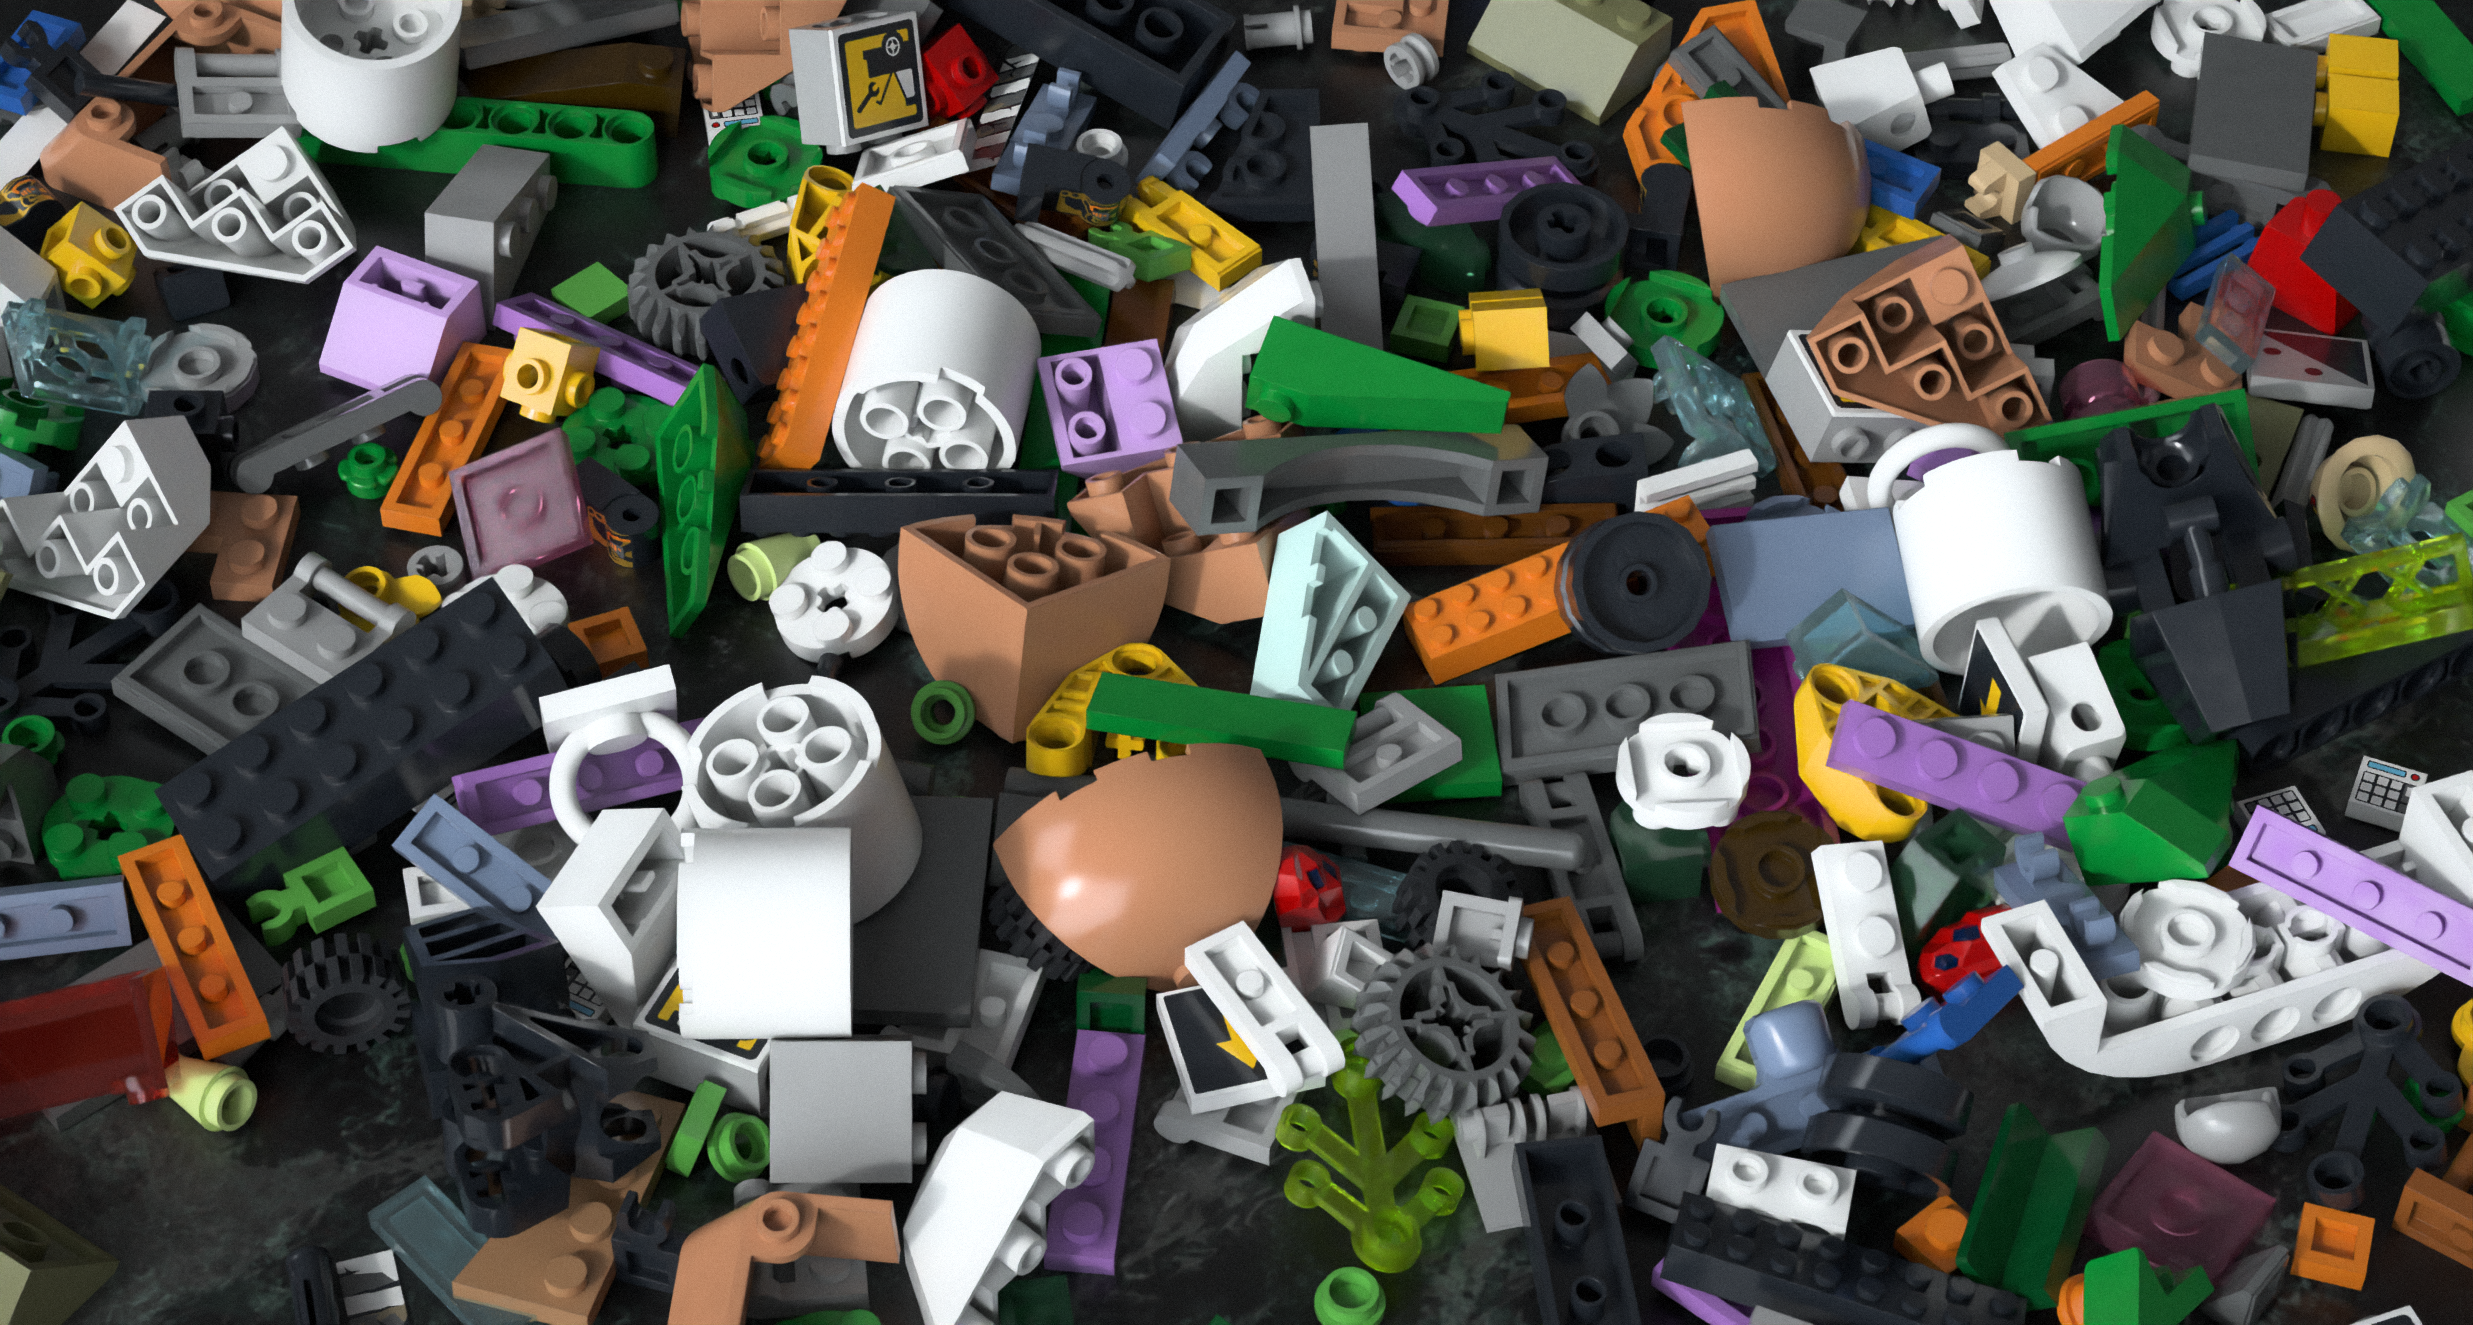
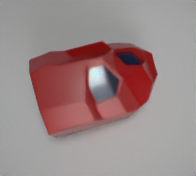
M1291 845L1283 847L1273 890L1280 927H1291L1292 933L1311 931V925L1340 922L1347 914L1340 868L1326 855L1316 853L1309 846Z
M1999 904L1969 911L1961 921L1940 928L1934 937L1922 948L1916 980L1921 989L1927 995L1945 1000L1942 995L1970 972L1976 970L1983 979L2000 969L2002 965L1980 929L1982 918L2008 911L2012 908L2005 904Z

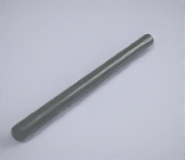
M1011 766L1006 775L1004 793L1045 798L1056 791L1062 800L1073 792L1097 781V778L1090 775L1051 777L1031 773L1026 768ZM1280 797L1284 838L1421 854L1423 851L1427 854L1431 846L1442 843L1446 850L1451 841H1462L1463 853H1467L1473 844L1483 847L1484 850L1480 858L1485 861H1490L1495 854L1503 860V863L1567 871L1579 869L1587 855L1585 838L1577 831L1372 808L1361 815H1357L1343 804Z

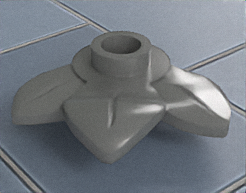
M1588 363L1568 381L1564 393V401L1569 419L1563 426L1561 443L1581 439L1582 433H1590L1595 437L1642 432L1647 467L1657 463L1669 452L1674 444V440L1664 431L1646 424L1653 405L1654 385L1652 380L1632 378L1607 385L1598 369L1591 363Z

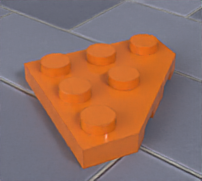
M1745 0L1701 8L1679 46L1712 25H1715L1787 104L1791 99L1756 1ZM1667 62L1654 80L1651 90L1640 107L1636 108L1628 120L1623 133L1639 184H1641V175L1644 170L1658 163L1679 165L1686 169L1690 175L1692 174L1660 142V138L1666 129L1684 122L1681 102L1701 99Z

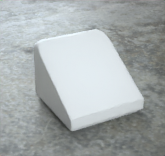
M1342 925L1318 946L1304 997L1318 1003L1357 1010L1354 1005L1357 1002L1356 997L1366 983L1369 984L1368 978L1376 967L1383 965L1385 961L1389 962L1394 954Z

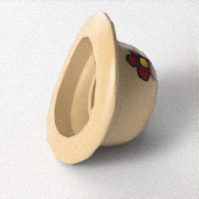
M2372 435L2353 439L2337 449L2333 455L2321 463L2315 471L2310 484L2309 500L2313 513L2319 518L2323 533L2338 549L2353 553L2371 549L2387 538L2402 521L2414 497L2417 474L2412 456L2397 440L2381 435Z

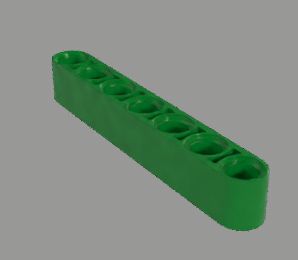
M456 96L453 108L444 123L421 142L415 137L397 144L378 146L377 153H362L330 145L312 135L303 126L301 138H297L304 144L314 161L321 163L458 174L483 144L549 153L550 175L555 176L558 183L639 188L651 183L659 173L654 123L644 113L631 110Z

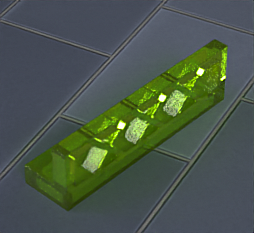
M2462 532L2304 567L2296 572L2271 578V580L2290 577L2294 594L2300 588L2313 585L2331 594L2319 612L2304 616L2300 614L2299 668L2473 629V577L2466 540ZM2453 554L2458 581L2430 587L2414 578L2428 559ZM2406 565L2403 571L2398 569L2397 566ZM2380 571L2395 580L2383 598L2365 601L2350 592L2361 576L2366 573ZM2343 579L2339 585L2332 582L2335 580ZM2230 584L2231 590H2235L2233 584ZM2407 587L2414 590L2403 593ZM2343 601L2349 604L2348 606L2339 607Z

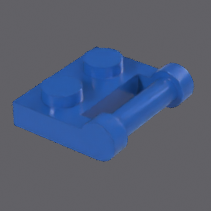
M2007 964L1983 979L1976 970L1972 971L1957 981L1942 995L1945 999V1002L1939 1004L1934 996H1931L1906 1014L1900 1022L1907 1031L1888 1048L1876 1046L1864 1054L1886 1057L1916 1065L1941 1049L1953 1050L1970 1040L2024 985Z

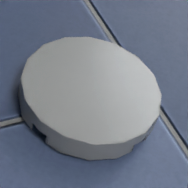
M208 323L188 325L189 332L174 336V332L171 330L158 336L143 350L136 369L141 397L146 403L149 390H223L227 411L230 413L237 410L253 396L260 381L257 355L252 349L251 342L244 334L228 326Z

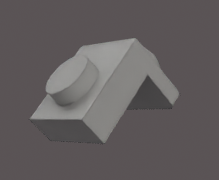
M1443 890L1432 946L1440 955L1444 948L1455 944L1461 960L1464 961L1481 953V968L1483 970L1495 972L1503 969V974L1512 976L1515 957L1528 959L1535 919L1523 917V898L1509 896L1507 902Z

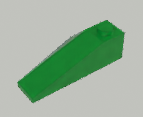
M2124 124L2111 126L2106 151L2105 167L2107 175L2117 174V181H2112L2111 192H2104L2103 208L2106 215L2107 236H2102L2099 276V293L2108 342L2120 341L2193 252L2196 246L2199 226L2207 225L2208 223L2204 190H2194L2191 169Z
M1274 315L1250 374L1246 408L1258 411L1259 414L1271 421H1289L1304 427L1501 434L1511 392Z
M704 363L654 434L670 637L682 639L707 604L740 500V493L748 469H752L755 459V444L753 440H749L747 413L716 367Z
M2245 388L2206 392L2004 433L2005 442L2009 448L2017 450L2019 461L2049 463L2050 460L2059 455L2072 462L2081 473L2088 505L2101 507L2100 484L2094 462L2095 449L2100 447L2099 440L2112 429L2123 426L2133 428L2135 433L2143 438L2165 437L2183 428L2189 421L2190 413L2198 410L2200 406L2216 403L2223 409L2261 485Z
M2236 739L2212 741L2197 746L2193 743L2177 744L2086 784L2062 819L2087 887L2157 882L2172 879L2209 878L2232 844L2233 832L2229 823V816L2235 813V803L2231 792L2232 787L2237 785L2240 752Z

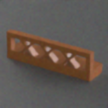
M1566 896L1525 905L1523 917L1535 919L1528 959L1519 958L1597 1127L1625 1121L1640 1153L1646 1137L1660 1140L1665 1092L1571 897Z

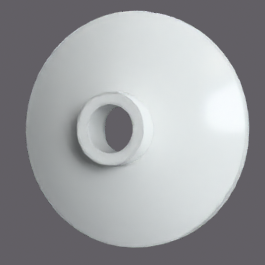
M2025 242L1998 253L2001 266L1989 273L1980 282L1991 302L2021 293L2062 276L2078 267L2083 262V258L2079 252L2066 250L2035 252L2032 242Z

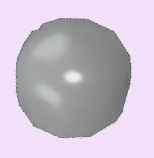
M2063 175L2043 178L2036 183L2023 207L2021 214L2022 235L2026 238V242H2032L2035 252L2053 250L2079 252L2082 255L2083 262H2086L2098 255L2101 249L2102 236H2107L2106 215L2103 208L2104 197L2098 189L2079 178Z
M2265 1087L2249 1091L2183 1099L2175 1105L2177 1134L2188 1150L2204 1160L2217 1164L2243 1163L2266 1152L2280 1135L2282 1119L2278 1090L2276 1087Z

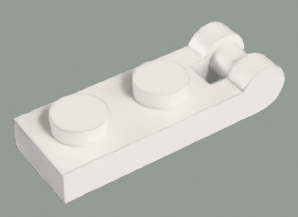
M1883 841L1821 845L1811 853L1845 1022L1851 1030L1874 1028L1877 1021L1889 1019L1895 1026L1902 1025L1901 1019L1922 1002L1917 987L1911 982ZM1880 978L1883 993L1874 994L1873 990L1868 986L1867 979Z
M1244 920L1185 948V966L1264 1067L1271 1086L1279 1096L1285 1097L1302 1089L1304 1079L1317 1073L1326 1077L1345 1068L1344 1053L1335 1036ZM1299 1039L1305 1049L1292 1055L1285 1045Z

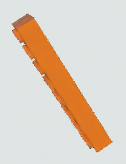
M861 182L852 193L846 192L838 207L832 206L826 217L825 227L829 228L826 238L821 240L815 254V258L819 260L817 270L811 273L807 281L806 291L810 292L807 303L805 302L801 306L796 318V323L800 325L797 335L793 336L786 352V356L790 357L788 368L783 369L777 382L776 388L780 390L778 401L772 404L767 415V422L771 424L768 435L765 434L757 449V456L761 457L758 469H810L820 460L896 199L895 196Z
M1689 495L1645 511L1665 515L1687 528L1705 552L1711 577L1715 576L1705 535L1710 527ZM1570 541L1407 604L1402 614L1405 633L1435 685L1571 632L1560 617L1554 594L1557 562ZM1627 577L1626 585L1631 593L1639 592L1637 577L1629 579Z

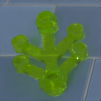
M1359 1036L1349 1037L1340 1043L1345 1057V1068L1331 1074L1330 1078L1335 1090L1347 1098L1355 1148L1324 1125L1319 1114L1313 1108L1300 1103L1290 1104L1283 1109L1275 1127V1136L1279 1143L1289 1150L1302 1152L1311 1149L1363 1191L1365 1206L1331 1181L1328 1170L1314 1160L1305 1159L1293 1164L1284 1184V1192L1286 1197L1296 1206L1302 1208L1320 1206L1352 1231V1247L1356 1255L1366 1265L1385 1273H1399L1412 1267L1419 1257L1422 1249L1420 1229L1435 1215L1445 1216L1453 1213L1464 1194L1465 1185L1462 1178L1453 1170L1444 1167L1433 1168L1425 1175L1418 1193L1402 1207L1395 1205L1393 1188L1424 1159H1438L1442 1157L1454 1136V1128L1446 1117L1441 1122L1431 1126L1427 1113L1423 1112L1416 1117L1409 1134L1386 1154L1376 1092L1380 1089L1383 1081L1380 1078L1364 1079L1365 1067L1370 1059L1352 1054L1355 1047L1354 1043ZM1291 1124L1300 1125L1306 1131L1297 1130L1293 1128ZM1423 1132H1430L1434 1134L1438 1139L1430 1138ZM1299 1180L1309 1181L1316 1188L1307 1187L1303 1185ZM1433 1187L1441 1188L1449 1195H1442L1435 1191Z

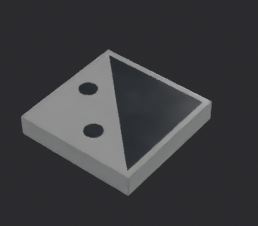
M2247 327L2244 352L2248 394H2251V396L2366 410L2372 407L2375 387L2368 340Z

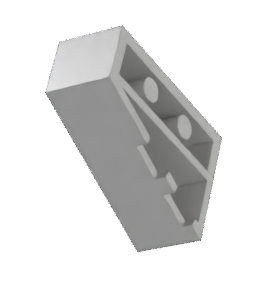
M483 144L425 211V263L479 281L486 330L495 331L496 326L492 325L496 303L509 299L548 210L551 211L555 205L558 184L557 178L550 175L549 153Z

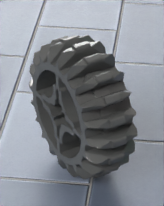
M714 225L707 232L699 233L688 227L686 235L682 237L666 233L663 245L650 244L648 245L646 256L635 259V268L632 271L633 274L629 275V284L627 285L629 312L631 319L634 321V327H637L642 335L643 342L654 343L656 348L667 353L674 350L676 356L683 360L691 355L698 356L701 362L705 363L710 356L715 355L700 327L699 319L719 298L787 286L786 271L783 269L782 261L778 260L774 254L773 246H762L757 234L742 238L737 227L730 229L726 233L717 232Z
M1429 942L1422 947H1418L1414 953L1404 948L1401 952L1394 954L1389 962L1385 961L1383 965L1376 967L1368 978L1369 984L1366 983L1356 997L1357 1002L1354 1006L1357 1008V1011L1352 1017V1024L1349 1029L1359 1035L1354 1043L1355 1047L1352 1054L1370 1059L1365 1067L1364 1079L1380 1078L1385 1083L1382 1100L1397 1095L1405 1100V1116L1416 1113L1419 1108H1423L1427 1113L1431 1126L1441 1122L1447 1115L1457 1126V1115L1471 1117L1474 1115L1477 1105L1479 1108L1508 1103L1509 1099L1513 1098L1518 1091L1517 1086L1522 1083L1530 1072L1532 1061L1528 1057L1534 1051V1044L1537 1039L1526 1032L1531 1026L1530 1022L1533 1014L1515 1008L1520 1002L1522 990H1505L1500 984L1502 982L1503 969L1489 974L1481 968V953L1464 961L1461 960L1455 944L1444 948L1439 955ZM1412 998L1416 1008L1411 1014L1412 1019L1401 1020L1400 1002ZM1484 1047L1486 1066L1483 1069L1474 1071L1471 1061L1476 1054L1474 1049Z

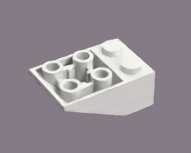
M665 808L602 810L536 905L542 917L621 1028L630 1029L632 1019L638 1007L643 1002H648L662 981L668 962L677 954L678 863H685L684 847H681V832Z

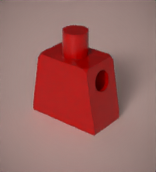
M2316 189L2309 192L2306 198L2294 197L2267 223L2240 277L2238 288L2317 330L2335 337L2360 310L2299 259L2336 205L2342 202L2335 192L2327 189Z

